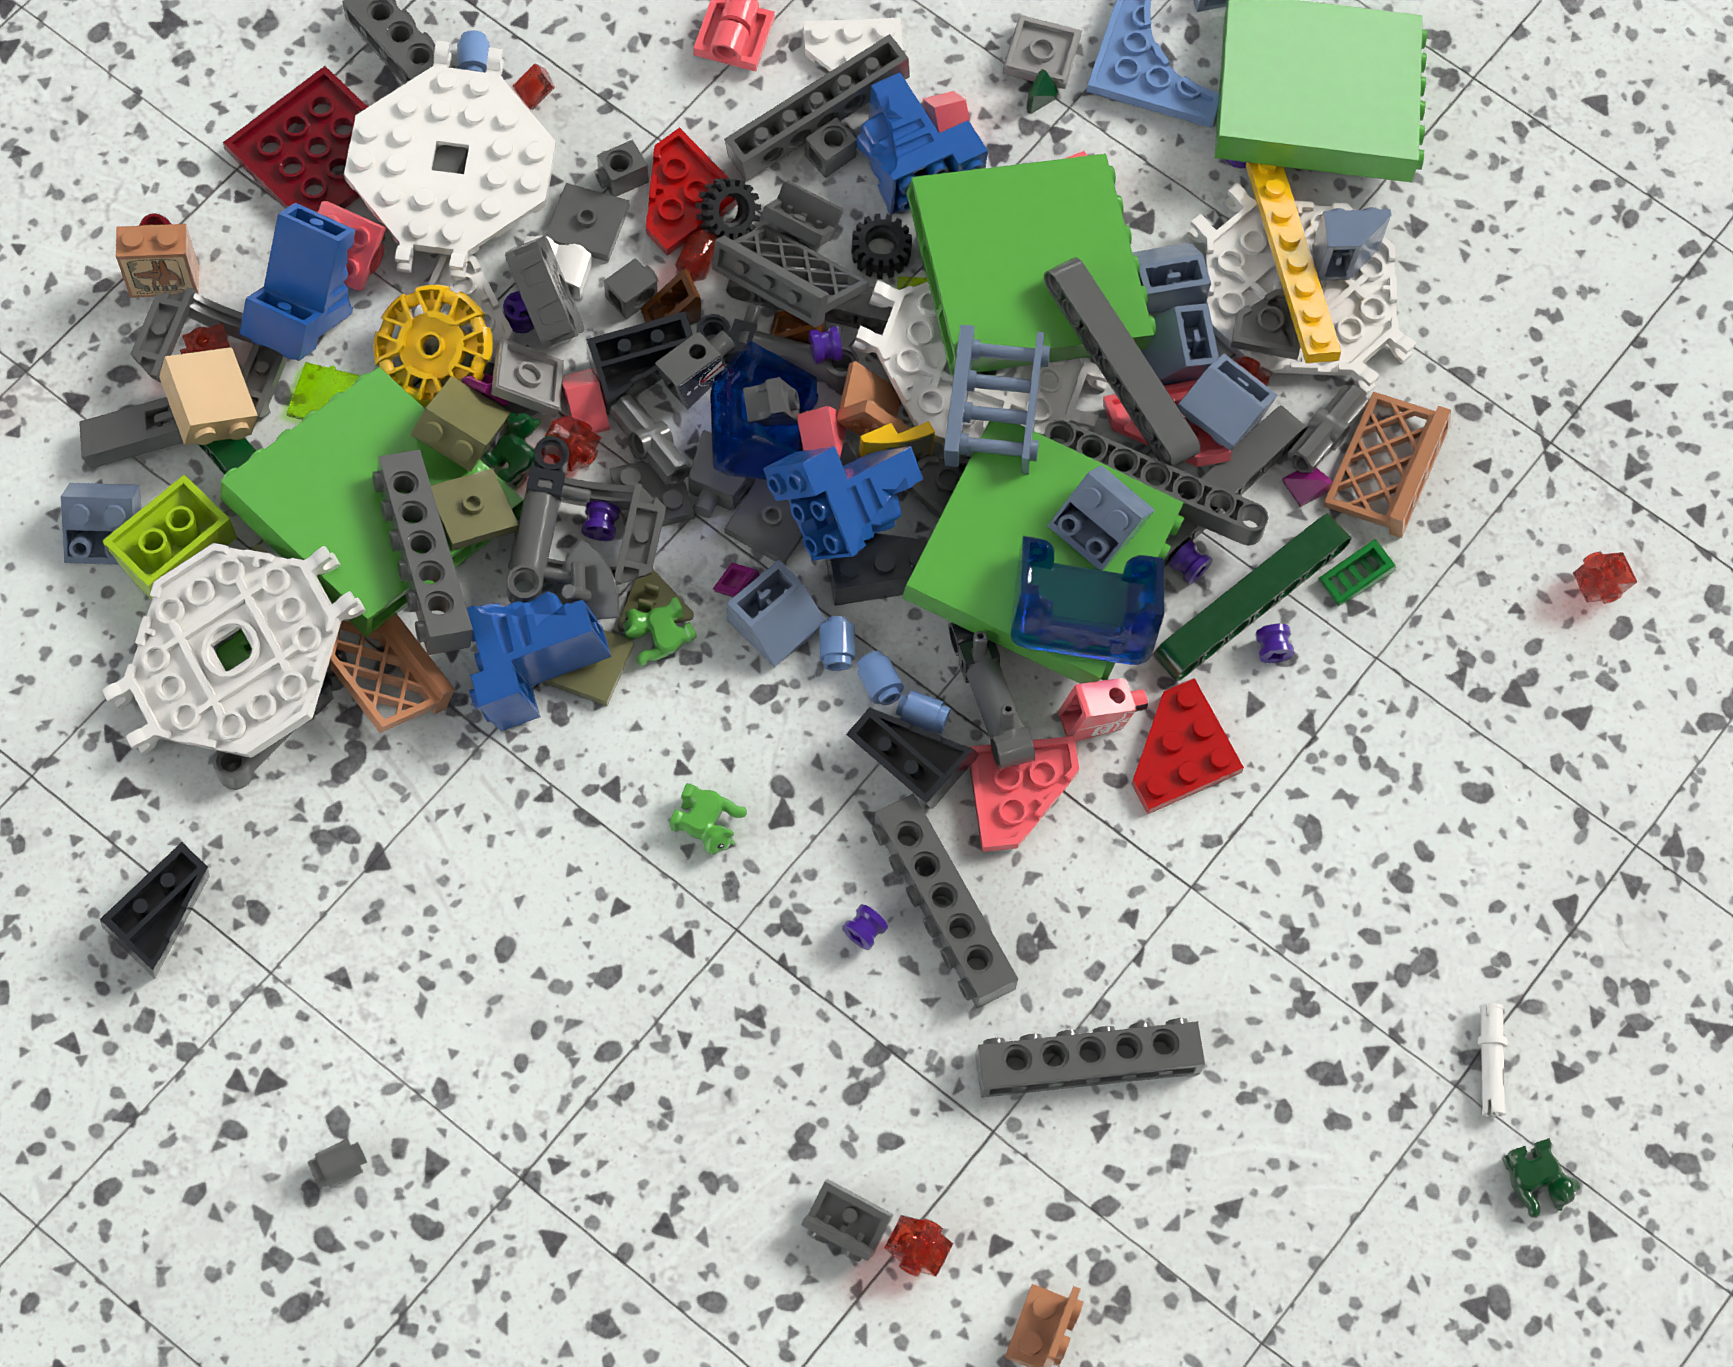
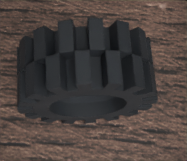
M723 178L713 180L714 184L707 183L704 186L707 192L700 191L698 197L702 198L703 201L702 203L696 202L695 208L701 209V213L696 214L697 220L703 221L700 227L703 230H707L708 235L717 238L725 235L735 240L747 234L746 231L755 230L756 227L752 222H759L760 216L755 215V210H761V204H755V201L760 198L757 193H751L754 189L751 185H747L741 180ZM731 196L736 200L738 210L736 217L732 221L725 222L720 217L719 207L725 197Z
M881 213L875 214L873 221L870 216L864 218V225L861 222L856 225V231L854 230L852 234L851 254L853 263H857V269L860 272L866 268V276L871 277L874 272L877 273V279H883V273H887L889 279L894 277L895 270L900 274L903 272L904 266H908L911 257L912 234H909L907 225L902 227L901 219L897 217L895 222H892V215L886 214V219H881ZM875 239H886L891 241L895 248L888 254H877L870 250L869 243Z

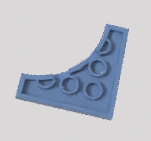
M1116 0L1086 92L1212 128L1218 110L1219 93L1198 85L1186 76L1182 78L1169 66L1170 61L1161 50L1158 42L1155 43L1152 35L1151 0Z

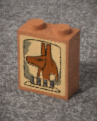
M186 224L116 227V259L130 298L155 297V295L166 292L174 295L186 292L187 287L194 289L199 294V264Z

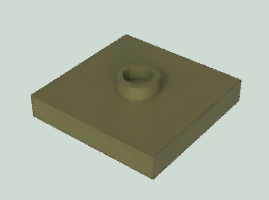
M493 468L431 485L443 530L451 550L518 531V521Z
M604 630L611 653L610 658L542 683L608 706L634 648V641Z

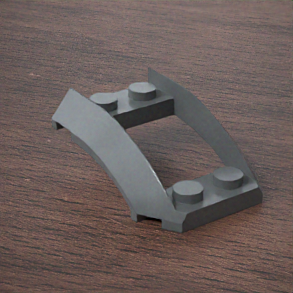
M188 287L186 292L171 295L170 292L155 295L130 353L152 379L161 383L159 376L165 356L172 355L187 317L223 334L251 343L253 346L243 367L242 375L257 415L260 418L271 413L269 404L288 360L281 353L269 347L257 345L251 339L239 334L242 312L209 300Z
M565 477V485L591 491L589 502L604 501L617 506L620 510H629L617 567H610L616 584L621 585L651 575L666 506L656 497L654 499L642 487V484L614 485ZM566 499L561 500L563 503L586 507V503ZM521 509V513H520V517H519V522H518V524L520 523L521 514H522V509ZM518 531L515 534L508 569H510ZM548 558L547 567L561 569L565 561Z

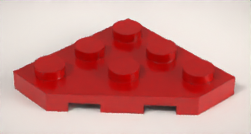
M680 127L654 145L646 218V234L667 256L703 230L700 227L703 221L697 220L696 214L701 213V209L695 207L696 202L702 203L703 201L702 198L698 197L700 191L707 192L704 186L707 183L714 184L713 180L730 179ZM728 196L721 201L719 207L720 217L737 206V202L733 197Z
M1195 678L1163 691L1132 781V786L1147 814L1243 772L1244 767Z

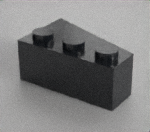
M685 311L586 339L587 358L592 371L600 383L607 416L610 414L611 406L615 405L619 398L629 394L634 398L662 379L655 363L693 335Z
M875 533L873 538L864 540L866 546L858 551V554L852 557L825 559L834 605L903 595L905 587L929 540Z
M870 707L846 734L932 809L979 756L973 748L961 745Z
M181 842L100 918L102 928L154 979L210 877L208 866Z

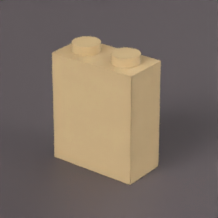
M232 347L165 356L159 377L184 445L196 443L205 445L216 440L230 438L239 440L252 435L258 415Z

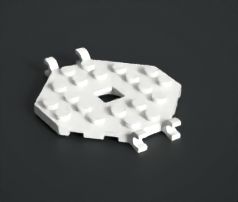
M436 40L434 65L356 115L344 176L345 181L360 195L367 208L380 224L386 227L393 240L397 243L395 262H398V272L411 273L414 251L451 255L449 269H452L451 278L465 280L468 257L479 251L481 245L493 237L495 239L499 238L517 226L518 221L531 212L535 214L546 207L556 143L501 77L504 66V59H502L503 49L489 47L486 73L449 68L452 57L451 52H449L450 42ZM442 145L467 148L468 156L464 174L432 170L436 148Z
M1236 183L1228 190L1227 194L1230 197L1225 200L1224 204L1232 211L1238 213L1216 230L1201 214L1191 221L1190 225L1193 228L1188 231V236L1197 243L1205 244L1206 267L1211 281L1206 303L1209 306L1214 335L1254 372L1351 376L1354 384L1362 389L1364 395L1367 396L1375 388L1374 382L1380 376L1373 369L1365 365L1371 357L1386 344L1390 346L1392 354L1402 364L1412 356L1411 350L1416 346V342L1399 330L1396 311L1397 277L1395 276L1394 263L1396 253L1395 246L1387 238L1383 237L1379 250L1350 280L1319 281L1339 342L1341 355L1339 361L1306 364L1301 348L1298 359L1293 360L1230 347L1237 311L1247 305L1252 306L1261 301L1266 294L1275 289L1282 290L1280 288L1282 284L1256 199L1251 198L1244 188ZM1294 201L1313 262L1312 244L1323 211H1330L1335 208L1354 210L1347 203H1333V206L1314 205V202Z
M877 280L869 304L882 308L890 306L893 309L883 336L860 326L852 349L861 353L874 352L877 354L914 427L929 421L935 431L934 441L945 445L954 376L950 375L929 284L926 282L916 287L911 285L898 290ZM1088 357L1050 362L1048 367L1041 368L1034 426L1035 432L1044 435L1046 426L1050 422L1060 419L1084 429L1093 430L1098 415L1078 410L1075 407L1085 380L1093 388L1103 392L1108 382L1098 366L1090 362ZM1033 365L999 369L996 375L993 376L1031 379ZM975 388V392L968 391L967 402H973V406L1028 411L1030 393ZM971 420V423H964L963 433L969 434L971 438H981L989 421Z
M213 543L154 581L150 593L153 599L148 615L143 616L135 641L138 647L133 663H128L124 678L102 689L109 703L115 702L119 709L130 703L134 695L148 722L142 728L126 735L131 748L134 750L138 748L140 753L145 755L157 745L159 739L252 758L311 720L341 621L355 618L366 612L361 600L358 597L355 598L350 591L331 604L316 577L318 574L329 573L341 566L336 555L333 552L329 553L327 547L322 546L305 560L286 559L269 553L248 549L244 551L229 548L227 545ZM242 629L252 647V653L247 660L230 671H225L213 646Z

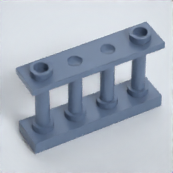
M960 325L944 447L945 466L959 467L960 454L967 455V451L1021 456L1022 473L1029 474L1030 461L1037 462L1039 440H1033L1041 368L1048 367L1050 346H1044V332H1037L1035 348L981 343L980 339H975L974 326ZM979 357L1033 362L1032 378L1021 379L979 375L977 371L971 370L972 360H979ZM975 388L1030 393L1028 411L973 406V402H967L968 391L975 392ZM971 420L1026 425L1024 443L971 438L969 434L963 433L964 423H971Z

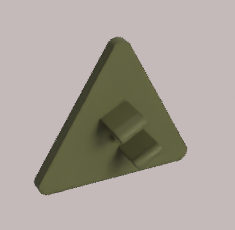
M653 569L651 575L635 580L617 627L620 632H624L622 625L626 618L625 613L628 610L635 608L640 612L647 613L654 608L669 604L674 597H677L684 611L682 612L684 616L675 620L674 623L691 621L694 618V612Z

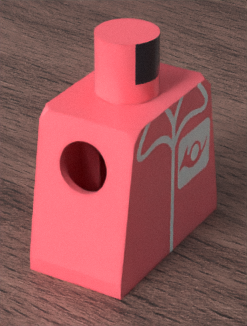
M1123 678L1081 683L1073 687L1058 710V715L1066 737L1074 736L1075 742L1123 729L1135 712L1147 709L1148 699L1143 689L1130 691L1127 681Z

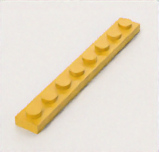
M1246 162L1248 176L1305 363L1339 361L1341 349L1284 167Z

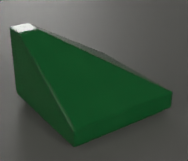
M1039 70L1028 93L1027 113H1034L1054 101L1058 96L1059 91L1046 70Z

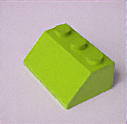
M183 475L102 542L131 580L152 600L153 597L150 596L154 581L211 544L216 543L228 546L237 539L230 518L190 479Z

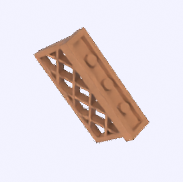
M1373 391L1324 501V507L1389 528L1390 535L1402 538L1450 428L1451 409L1438 406L1437 410L1434 411ZM1378 404L1391 408L1394 416L1378 422L1373 412ZM1414 416L1427 420L1424 427L1410 432L1404 421ZM1399 423L1404 435L1388 440L1382 429ZM1376 431L1382 443L1366 449L1361 441L1362 437ZM1409 442L1413 449L1412 455L1398 460L1392 448ZM1386 450L1392 462L1376 468L1370 456ZM1364 459L1370 471L1353 477L1349 469L1350 464ZM1397 469L1401 477L1400 482L1386 487L1380 475ZM1374 478L1380 490L1363 496L1358 484ZM1351 486L1358 499L1348 503L1335 499L1338 491ZM1383 497L1386 499L1389 505L1386 515L1371 511L1368 503Z
M398 614L386 620L383 625L367 636L368 638L378 640L384 647L383 652L363 647L365 636L351 622L341 621L328 665L379 733L431 710L434 714H437L447 708L455 690ZM344 630L361 635L359 645L338 640L340 631ZM336 649L356 654L354 665L340 661L335 655ZM361 656L380 661L379 672L360 667ZM385 663L398 666L404 674L403 679L383 673ZM356 676L376 681L375 690L370 691L360 688L355 681ZM381 683L401 688L399 698L379 693ZM409 690L419 693L424 702L417 704L404 700L405 691ZM381 703L397 708L395 715L384 719L376 709V704Z

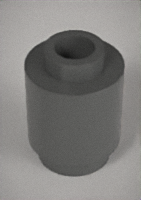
M348 1138L315 1153L316 1158L307 1161L319 1189L326 1186L332 1188L364 1173L361 1165L367 1163L359 1143L356 1142L351 1145Z

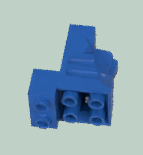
M900 72L871 85L869 120L861 126V133L857 136L856 147L870 160L871 170L880 182L878 189L890 215L899 211L905 212L910 210L906 193L912 177L986 168L988 150L969 120L939 133Z
M297 203L278 213L264 286L246 297L239 334L251 339L253 343L269 347L291 360L300 361L316 350L318 337L353 313V307L348 298V287L345 286L344 280L348 278L346 268L348 262L347 250L354 244L353 240L356 230Z
M835 446L794 452L763 468L767 477V486L774 495L775 500L789 501L791 514L798 523L803 536L804 547L810 554L812 561L852 557L866 546L864 540L873 538L877 532L894 528L895 520L901 517L897 493L913 487V484L923 480L911 446L870 452L845 466H842Z
M547 591L527 603L514 602L504 607L500 603L467 607L473 629L471 641L476 642L479 651L474 653V658L480 671L470 675L474 687L469 690L470 698L475 709H481L486 721H492L500 731L541 717L533 692V685L611 657L603 626L583 599L563 605L557 595Z

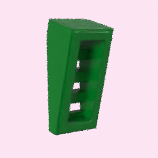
M1375 538L1320 576L1318 580L1339 607L1394 573L1396 565ZM1372 556L1380 568L1375 571L1366 558ZM1358 563H1361L1369 574L1365 579L1355 567ZM1349 570L1358 583L1353 586L1343 572ZM1338 577L1347 589L1343 594L1332 582V579Z

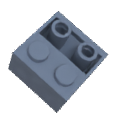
M1370 207L1363 210H1345L1335 208L1330 211H1323L1312 244L1314 266L1319 281L1350 280L1379 250L1391 218V209Z
M1191 243L1132 252L1139 260L1140 271L1138 276L1141 286L1144 285L1147 290L1148 302L1146 306L1148 313L1169 310L1175 306L1206 303L1211 281L1203 254Z
M1208 303L1175 306L1154 317L1156 334L1153 336L1147 349L1141 350L1163 386L1198 380L1207 368L1219 358Z
M1222 354L1207 368L1177 407L1189 422L1198 425L1216 443L1231 450L1259 424L1278 395L1226 354Z
M1100 465L1086 474L1047 526L1097 569L1103 571L1136 536L1155 510Z
M69 483L60 496L64 563L120 565L102 541L141 510L140 485Z
M780 560L776 561L727 602V621L774 668L818 632L820 625L826 622L804 584Z

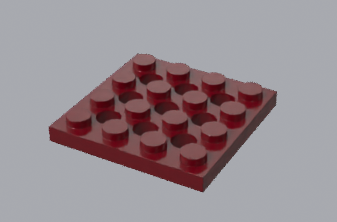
M323 66L223 142V146L285 209L297 203L318 213L322 201H328L345 209L357 200L360 195L345 181L344 174L334 175L331 171L338 165L346 166L355 117L358 113L368 108V106L326 66ZM320 104L331 107L328 112L323 114L313 111ZM295 123L305 126L304 130L299 133H291L288 131V128ZM341 125L352 127L351 132L345 135L337 134L335 130ZM268 143L280 145L275 152L268 153L262 150ZM317 144L327 147L321 154H313L309 151L312 146ZM289 164L301 166V169L294 174L284 171L285 167ZM311 185L323 187L322 192L317 195H310L305 191Z

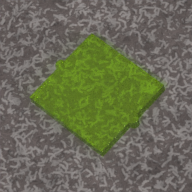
M305 362L288 407L287 416L303 420L309 412L313 410L318 411L328 404V401L334 394L344 392L353 386L360 376L337 370L333 365L325 367Z

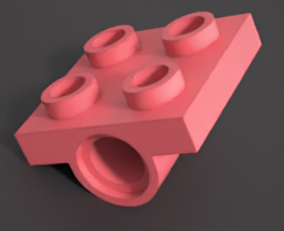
M711 0L693 48L694 56L756 72L775 19V11L759 8L757 0Z
M322 201L318 211L319 214L356 230L353 240L354 244L347 250L348 262L346 268L348 278L344 280V284L357 291H364L369 275L378 269L383 259L385 245L381 242L386 227L328 201Z

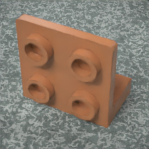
M858 362L850 363L836 421L859 436L890 423L894 426L897 434L911 429L897 417L900 398L894 387Z
M1032 1284L1005 1358L1027 1367H1052V1365L1059 1367L1071 1339L1065 1336L1064 1333L1066 1329L1073 1330L1084 1304V1301L1077 1299L1081 1289L1073 1286L1067 1298Z

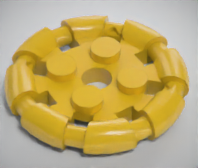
M445 285L416 287L415 292L408 295L403 293L397 297L382 314V324L379 331H375L373 339L375 365L379 366L422 407L426 408L443 387L440 380H447L453 376L461 381V378L474 375L475 379L482 381L486 375L483 374L487 361L491 362L493 354L491 327L486 326L483 319L486 315L481 307L464 292H453L449 286ZM445 304L452 306L448 315L441 312ZM421 305L424 313L414 317L413 307ZM470 323L474 332L467 335L461 326ZM396 325L402 327L397 339L391 337ZM430 337H437L439 340L438 351L435 354L427 355L424 351L426 340ZM466 352L475 355L470 368L461 365ZM400 355L403 365L395 368L392 360ZM415 376L423 379L419 389L413 387Z

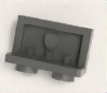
M785 181L782 184L777 199L764 206L760 218L770 222L769 225L777 231L789 232L797 236L799 242L806 246L820 247L833 238L843 214V209L791 181Z
M826 1179L808 1215L803 1219L801 1226L808 1229L807 1234L813 1239L822 1243H827L829 1240L842 1247L841 1253L855 1261H861L862 1259L868 1261L875 1254L894 1214Z

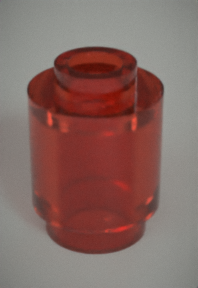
M704 230L695 231L693 235L688 237L675 263L679 272L683 269L688 270L693 282L705 280L712 267L715 240L717 238Z

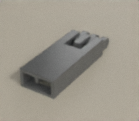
M167 397L79 421L81 458L91 469L183 443ZM156 425L158 426L157 428H153V429L147 430V428H150V427H153V426H156Z

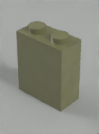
M451 376L425 408L411 435L471 472L495 441L511 412Z

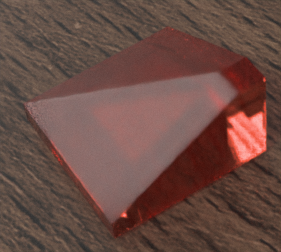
M534 63L518 79L513 88L526 105L533 110L555 86L548 71Z

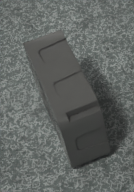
M539 237L505 252L508 266L543 347L547 349L577 337L584 331L582 319L547 237Z

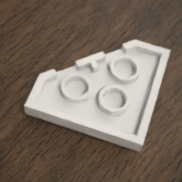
M900 18L803 21L805 56L813 63L818 62L829 71L834 70L889 34H891L903 50Z
M441 254L427 285L449 286L453 292L459 293L462 291L481 307L486 315L483 318L487 327H491L493 336L491 363H495L497 343L501 337L513 341V331L476 257H468L465 280L451 278L452 269H449L451 255ZM445 304L441 312L448 315L452 306ZM421 305L417 306L413 314L414 317L424 313ZM470 323L461 326L467 335L474 332ZM430 337L426 340L425 344L439 347V340L437 337ZM466 352V355H467V356H470V357H474V356H475V355H472V354Z

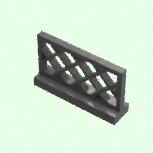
M766 224L735 240L725 235L715 240L711 269L814 327L824 323L826 312L868 290V280ZM766 238L772 242H763L760 240ZM761 252L778 253V255L761 254ZM784 254H794L797 256H785ZM787 266H789V267H802V268H804V269H791V268H787ZM810 268L822 269L824 271L811 270ZM813 281L830 282V284L813 283ZM837 283H847L849 285H837Z

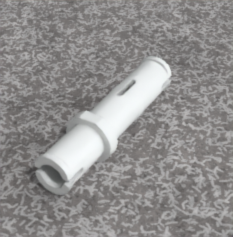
M1489 1003L1490 1008H1487V1004L1480 1005L1481 1036L1477 1038V1045L1481 1047L1482 1061L1481 1112L1483 1116L1496 1117V1113H1498V1116L1506 1115L1504 1048L1507 1047V1038L1503 1035L1504 1006L1502 1004Z

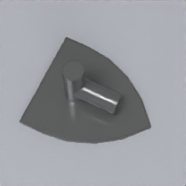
M582 539L569 554L561 570L571 571V585L556 583L554 594L557 595L563 605L583 599L598 620L620 618L617 584L612 571L601 554Z

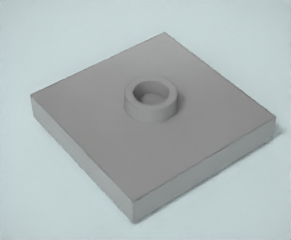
M1019 14L1002 74L1034 82L1039 70L1043 69L1047 71L1057 88L1066 89L1082 30Z
M501 337L496 345L491 394L555 418L560 410L564 361Z

